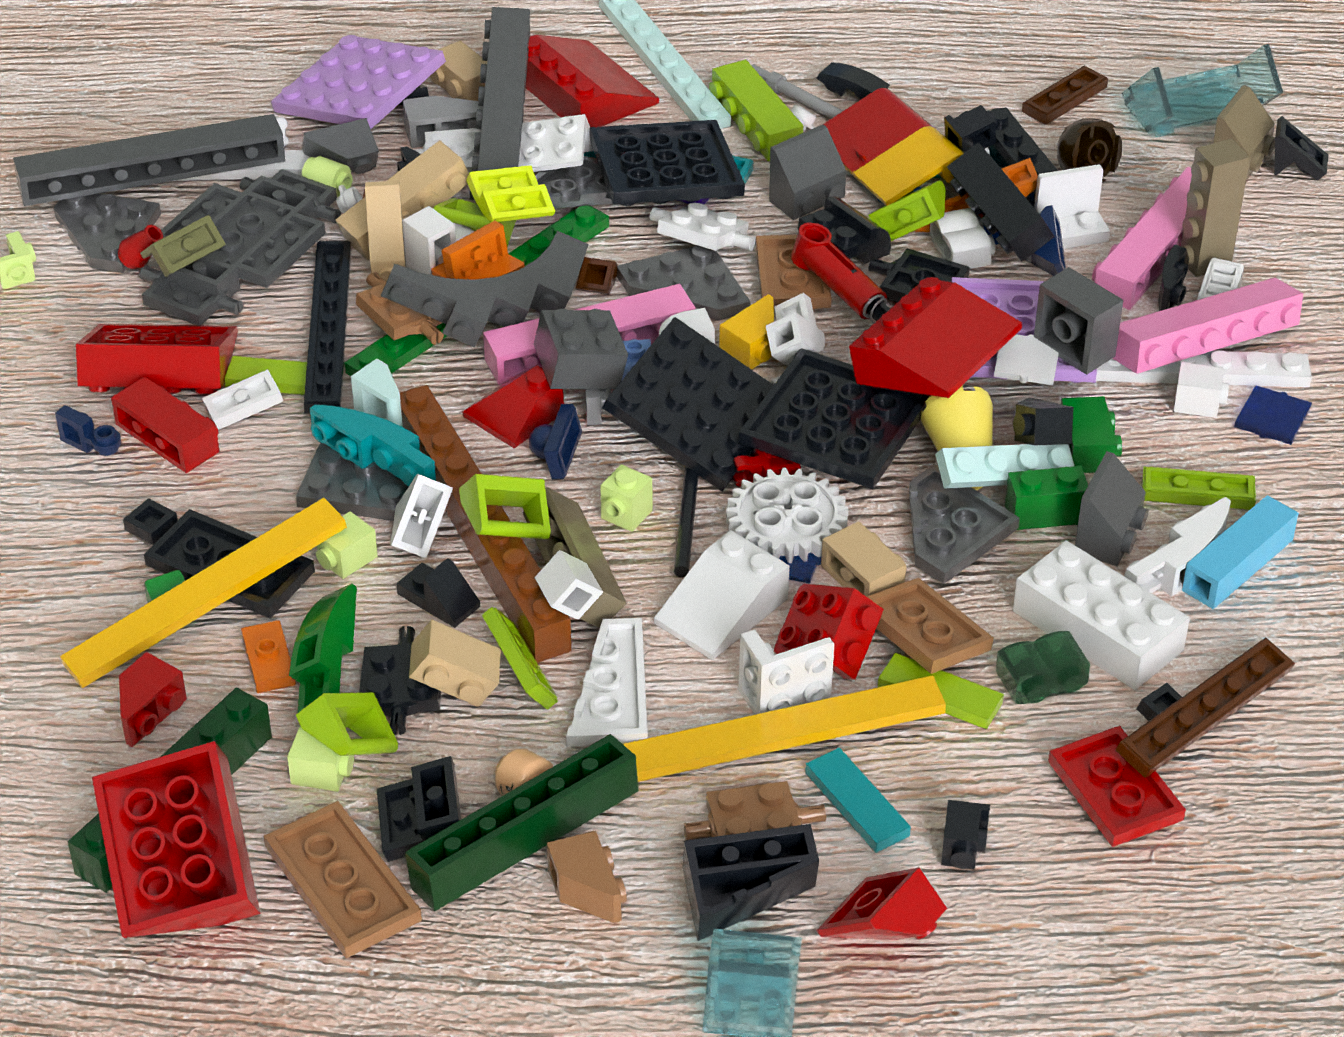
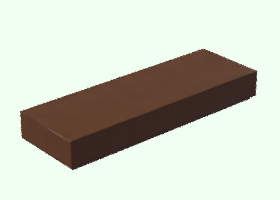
M1084 65L1023 102L1022 112L1047 125L1107 88L1108 78Z

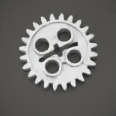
M782 468L781 475H776L771 469H768L767 477L763 478L755 473L753 474V483L742 480L741 489H733V497L728 498L726 524H729L728 532L732 530L778 559L780 556L785 557L788 564H792L796 556H799L805 563L810 553L818 558L822 557L823 538L847 527L848 507L845 506V496H839V488H829V479L827 478L817 482L816 473L814 472L807 477H803L802 469H798L794 475H789L786 468Z

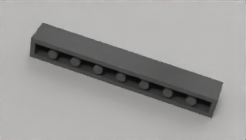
M492 7L491 20H485L484 39H489V42H483L482 61H487V64H481L480 83H485V87L479 86L478 106H483V110L477 109L476 129H481V133L475 132L474 152H479V156H473L472 172L518 167L530 39V9ZM470 191V200H474L473 195Z
M270 114L14 157L13 160L17 185L23 205L29 206L285 162L282 130L275 115Z

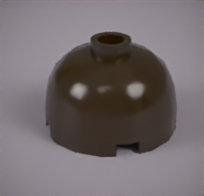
M1096 118L1080 119L1066 127L1060 135L1057 144V159L1061 169L1067 170L1101 165L1103 177L1107 176L1110 171L1115 172L1122 156V140L1120 135H1116L1113 129L1116 127L1112 123Z

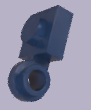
M66 405L55 412L61 441L86 453L94 449L103 456H110L118 451L121 445V436L113 426L102 425L94 429L91 417Z

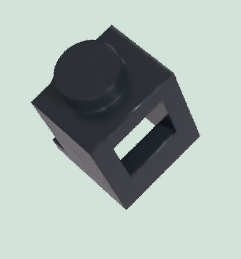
M982 105L970 111H965L954 119L951 115L944 117L945 137L964 153L978 142L984 149L996 143L997 120L990 110L986 111Z
M948 800L941 860L942 866L975 869L977 852L985 853L989 804Z

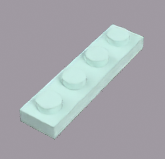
M1020 444L942 448L935 454L944 489L1007 485L1008 472L1074 466L1069 444Z

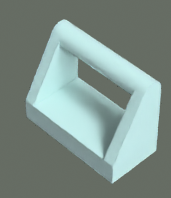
M376 358L351 376L354 410L375 415L403 427L399 390L388 365Z

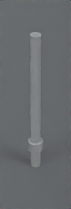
M755 64L752 65L776 94L783 93L830 119L843 111L789 83L785 76L775 71L770 73Z

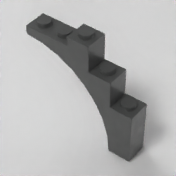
M557 231L550 246L535 261L520 270L499 277L475 280L444 278L420 273L394 264L381 296L446 324L442 334L475 347L487 321L501 327L522 323L529 308L539 312L541 310L565 309L574 289L589 244Z

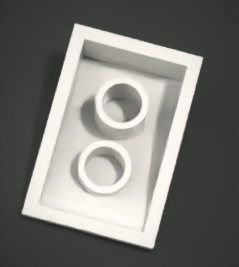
M730 530L703 552L656 614L654 624L704 656L714 660L740 638V634L748 632L788 599L790 565Z

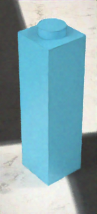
M1267 495L1187 563L1182 591L1208 607L1216 608L1293 541L1299 513Z

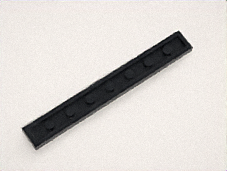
M349 241L317 242L304 394V414H310V408L315 404L341 407L351 265V242Z

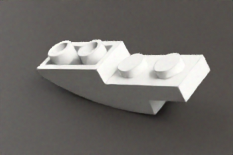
M1224 497L1212 505H1206L1200 512L1186 520L1178 521L1170 530L1169 544H1164L1142 560H1136L1126 568L1124 576L1150 593L1161 588L1172 597L1181 591L1187 563L1226 530L1231 500Z

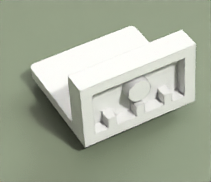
M586 115L522 123L518 167L531 165L533 171L538 172L581 166L584 160V152L594 151L591 145L590 126Z
M1101 165L1038 175L1034 208L1040 214L1046 206L1053 205L1060 221L1064 249L1109 242L1110 230L1098 212L1103 177Z
M755 629L740 634L738 690L753 713L756 715L829 698L832 688L834 642L830 637L775 655L771 645L764 643Z

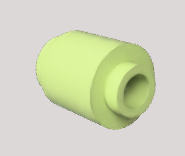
M322 156L308 158L302 169L303 177L336 188L337 197L340 196V185H344L348 189L353 182L349 166Z

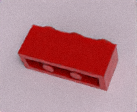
M141 378L111 397L115 424L183 472L188 473L220 452L217 437L219 432L216 424L210 418L204 417L193 410L185 401H180L168 393L163 386L156 385L148 378Z

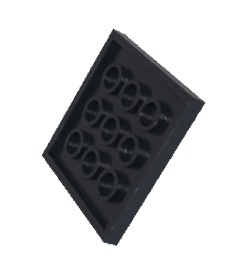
M717 120L590 127L591 145L613 205L631 206L635 203L644 202L663 204L674 200L694 202L704 198L730 199L735 196H744L745 183Z
M674 317L606 399L602 408L723 492L738 472L734 464V458L750 456L755 449L738 443L739 431L774 385Z
M801 348L739 431L738 443L874 489L921 420V411L925 410V401L931 395L856 384L853 365Z

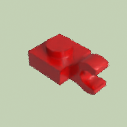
M755 449V456L753 457L738 456L734 458L737 471H744L737 472L733 480L736 486L741 487L742 480L753 483V474L755 473L765 478L767 477L768 469H771L776 475H781L782 468H786L789 475H794L798 469H801V466L798 463Z

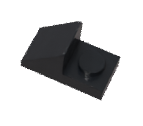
M1281 116L1277 119L1274 174H1279L1291 163L1295 162L1300 171L1310 174L1318 181L1327 174L1329 155Z
M449 558L444 560L435 569L422 562L396 583L398 595L454 628L480 607V600L454 562Z

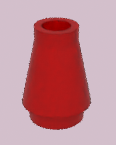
M147 225L143 230L122 240L118 250V257L122 264L130 269L142 268L144 265H147L151 256L143 259L140 253L151 244L162 239V231L155 225Z

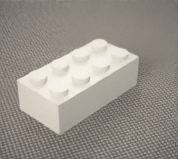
M1067 540L1020 575L1016 581L1013 612L1135 691L1184 651L1189 616Z

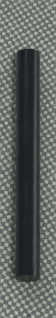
M686 466L674 564V574L678 577H685L689 572L699 475Z

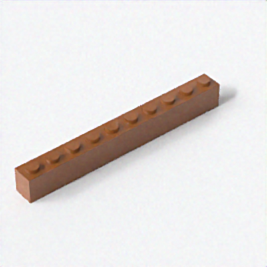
M428 385L400 392L403 427L419 436L420 451L435 460L436 481L453 487L445 508L447 515L508 618L515 623L537 663L572 652L571 619L569 615L552 608L535 579V576L541 570L523 540L518 537L476 534L461 504L459 488L475 474L482 473ZM486 505L488 520L510 521L502 506Z

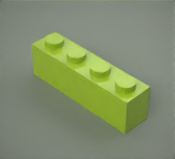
M746 59L712 68V82L709 83V90L731 115L733 121L738 125L740 132L748 137L754 149L759 151L768 162L770 161V149L772 146L803 133V124Z

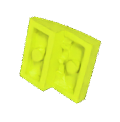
M531 165L469 172L466 181L473 198L481 212L490 222L494 220L502 222L553 216L555 214L545 184H538Z

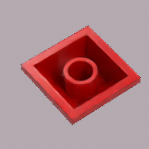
M536 365L511 377L466 408L462 413L463 417L512 448H516L529 439L530 433L537 426L550 424L556 419L561 404H564L563 389H550L543 368Z
M919 867L866 877L816 931L821 937L898 940L915 937L916 939H921L936 929V921L947 910V907Z

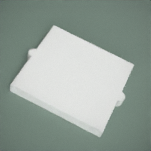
M1016 334L998 351L994 377L1019 380L1021 383L1032 382L1053 386L1059 353L1036 339L1032 334L1028 336Z

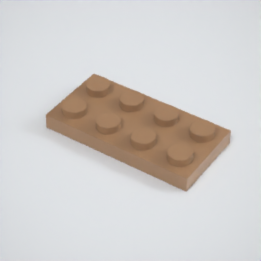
M339 801L263 836L268 852L346 959L422 921L421 909Z

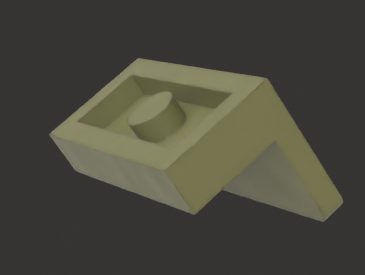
M207 215L156 241L140 254L143 259L153 255L163 274L167 277L219 250L226 244L211 217Z

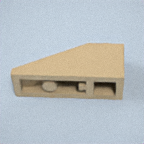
M399 180L365 182L371 273L374 275V272H377L385 281L388 280L394 264L406 267Z

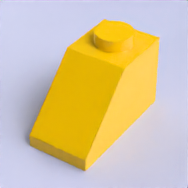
M767 294L719 326V347L751 370L772 357L766 325L774 322L773 297Z

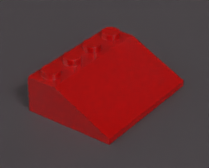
M537 34L530 36L526 89L560 118L585 114L590 127H602L659 103L658 96L590 41Z
M936 277L925 278L849 345L856 384L950 398L1022 329V322L955 282L941 281Z
M98 324L76 343L77 385L89 386V391L106 392L110 390V387H124L125 389L141 378L146 377L156 385L163 386L168 393L181 392V388H195V392L199 394L215 393L217 389H221L225 384L224 378L232 359L237 338V326Z
M215 741L92 777L121 936L123 938L220 926L261 914L229 761Z

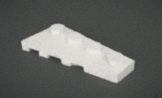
M642 618L602 620L592 652V661L583 680V690L580 699H577L572 725L569 726L566 734V747L590 746L609 734L622 744L648 738Z

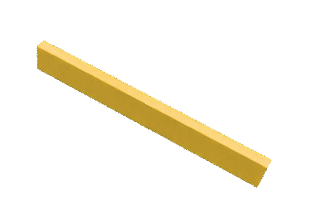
M325 498L320 499L60 656L63 665L81 688L86 687L347 528L345 519Z
M932 675L624 743L623 745L636 755L638 782L944 714L946 713V703Z

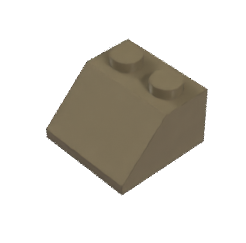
M1243 85L1218 115L1213 143L1233 139L1247 153L1250 161L1246 180L1253 171H1259L1263 158L1266 155L1270 156L1275 148V137H1273L1275 123L1249 86Z

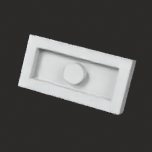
M268 369L202 398L218 430L283 402L282 395Z

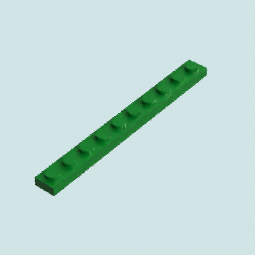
M579 206L508 254L521 260L526 266L535 261L550 246L557 231L586 243L609 227V216L592 206ZM441 323L436 328L443 333L446 324ZM386 334L344 362L345 373L352 376L377 358L388 365L392 374L434 346V344L421 334L408 335L393 340Z

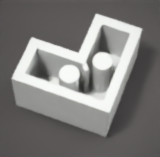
M430 206L402 220L406 268L432 275L431 269L444 262L442 249L474 231L467 226L451 222Z

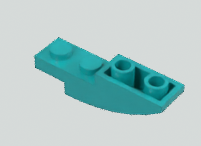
M316 404L310 408L312 436L318 442L324 443L337 451L344 459L352 461L362 469L375 462L381 469L389 471L401 479L407 486H410L417 474L436 481L435 460L420 451L418 435L391 421L365 412Z

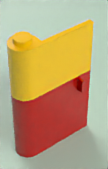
M879 88L822 124L828 128L846 170L886 206L896 202L937 174L947 183H950L954 177L947 166L964 154L963 151L887 88Z

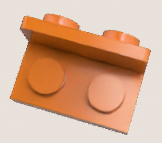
M494 220L442 249L444 262L432 268L431 272L434 276L475 280L499 277L518 271L525 267V264L508 254L504 226Z

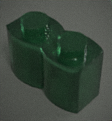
M1070 631L1052 632L1038 638L1034 642L1022 641L1013 643L997 652L996 672L1015 704L1038 703L1052 693H1072L1086 685L1089 680L1090 663Z

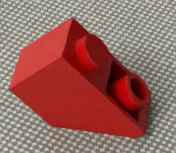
M148 652L144 653L119 675L120 712L126 744L130 747L136 745L143 737L151 734L160 722L172 712L178 710L183 702L187 700L182 671Z

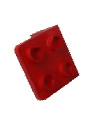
M803 584L799 587L793 598L791 608L778 634L774 652L779 654L830 637L834 642L833 671L844 679L856 680L884 609L855 588Z

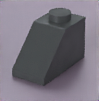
M367 118L305 132L303 137L302 150L309 157L316 158L322 156L349 166L351 173L355 172L357 174L368 172L373 167H376L379 151Z

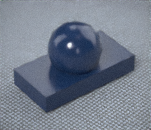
M561 404L553 425H539L529 435L530 450L536 457L546 460L552 479H564L566 477L582 434L575 406L573 404Z

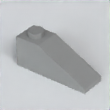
M442 96L402 100L404 126L411 148L424 146V132L476 128L477 109L483 110V106H478V101Z

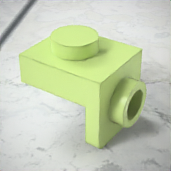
M19 231L5 234L10 255L0 257V284L2 288L7 289L35 281L33 262H36V256L30 242L25 243Z

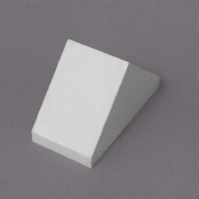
M417 474L396 506L390 545L427 558L453 487Z

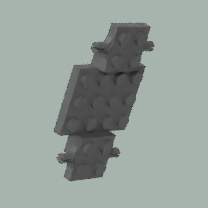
M283 169L272 178L261 175L257 180L244 177L240 182V189L244 190L242 193L214 183L161 231L164 238L209 215L226 245L165 277L161 269L159 271L144 265V268L142 267L140 270V278L153 284L142 294L143 305L197 326L203 324L217 310L223 309L239 315L243 309V302L231 298L240 289L239 278L268 288L326 233L325 222L316 220V218H323L337 223L335 219L341 216V211L329 207L337 198L336 188Z

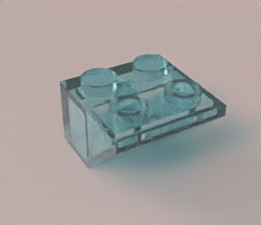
M714 929L708 963L703 1032L742 1037H792L800 976L802 938Z

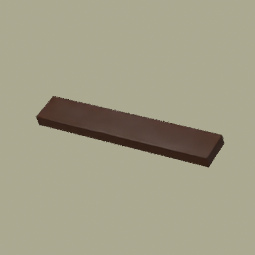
M1265 637L1120 741L1116 751L1146 778L1288 674L1295 663Z

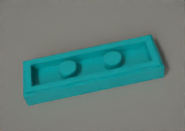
M840 747L806 763V775L875 853L910 836L911 826Z

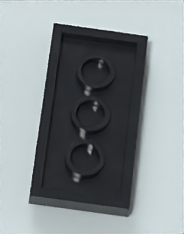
M189 509L144 554L145 565L165 574L180 570L186 581L257 537ZM301 555L228 601L271 619L315 572L314 560Z

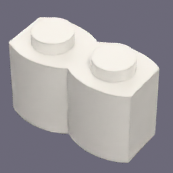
M970 208L945 212L944 217L930 223V236L936 249L942 254L943 259L969 266L972 269L991 265V255L995 254V242L992 235H988L984 230L983 223L980 220L981 217L976 216Z

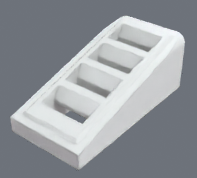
M1212 258L1197 300L1240 288L1244 266L1240 263Z

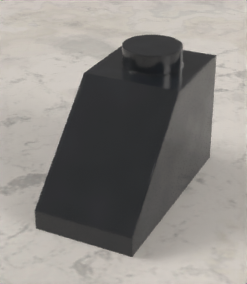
M1027 398L1017 403L1013 419L1014 441L1030 445L1072 444L1074 407L1035 398Z

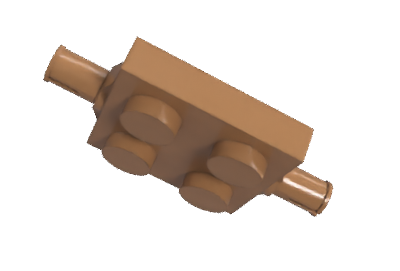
M374 272V275L370 273L367 276L366 282L372 288L356 293V305L393 340L408 335L421 334L434 345H436V342L439 344L442 341L444 334L436 328L442 322L382 297L381 294L387 281L377 272Z
M784 781L706 792V805L709 812L708 820L691 823L685 822L683 826L687 841L807 823L826 822V811L824 804L800 808L792 798L788 782Z

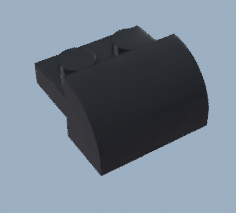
M827 197L823 210L799 218L797 230L804 223L823 225L832 234L831 242L849 259L856 257L866 264L873 257L879 259L890 254L891 238L889 233L838 197Z
M451 756L411 767L412 779L377 788L382 852L387 862L406 857V851L461 820L455 764Z

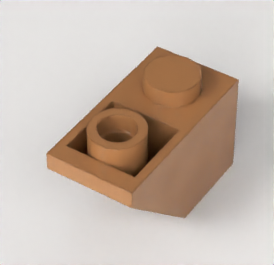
M596 831L548 842V872L560 902L612 923L622 921L621 903L627 902L625 885L621 877H614L612 872L614 870V862L611 850L608 845L602 847Z

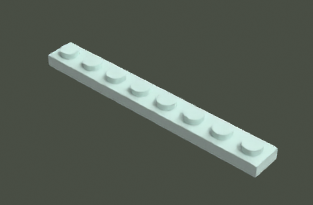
M599 0L601 10L691 121L717 120L720 129L731 127V115L636 0Z

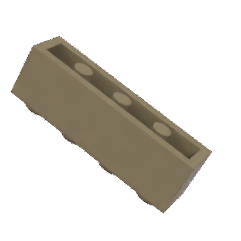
M1233 139L1197 147L1195 150L1181 247L1187 249L1185 263L1188 264V269L1195 277L1206 274L1212 258L1231 262L1233 260L1250 161L1247 153Z
M546 487L551 534L548 539H535L536 544L546 564L559 550L587 563L603 593L580 619L600 628L603 619H612L627 602L579 504ZM523 511L522 513L526 522L530 523L525 512Z

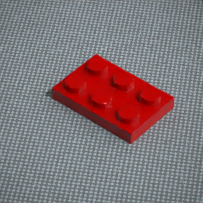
M1120 725L1050 750L1048 763L1112 847L1184 820L1186 812L1185 807L1156 771L1144 778L1116 751L1120 741L1128 736Z

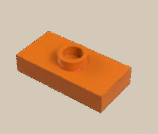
M280 620L241 628L256 692L262 693L295 686L296 680L289 676L291 659Z

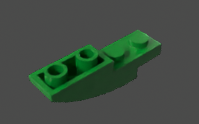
M349 584L322 597L313 605L300 626L294 643L289 676L300 683L298 713L323 693H340L342 656L352 652L354 644L357 587L353 584Z

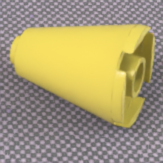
M962 385L950 398L930 396L925 401L926 408L924 411H921V422L937 451L942 448L993 446V404L987 391L977 386H974L975 391H964ZM972 487V488L975 489V490H979V489H981V488H983V487Z

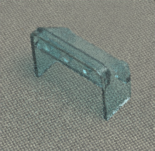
M1266 44L1237 65L1166 80H1162L1159 67L1152 68L1122 92L1125 106L1149 134L1154 133L1155 137H1163L1173 133L1176 128L1217 120L1218 115L1243 85L1251 88L1262 106H1265L1281 95L1283 90L1270 45Z

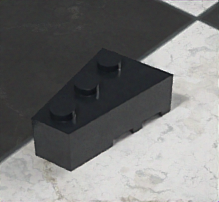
M811 824L684 841L682 868L697 941L816 887L819 857Z

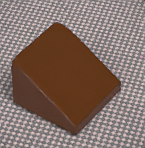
M584 257L576 290L609 295L617 279V263Z

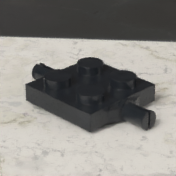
M908 248L900 258L891 263L873 257L868 267L869 272L887 276L880 285V288L886 293L888 300L896 303L925 278L936 277L941 281L952 282V277L969 278L970 270L969 266Z
M405 626L399 629L397 645L364 647L359 693H374L384 715L390 717L389 725L394 735H397V730H399L400 735L406 732L405 725L408 715L424 711H440L441 691L409 678L411 645L415 636V629L411 626H407V633Z

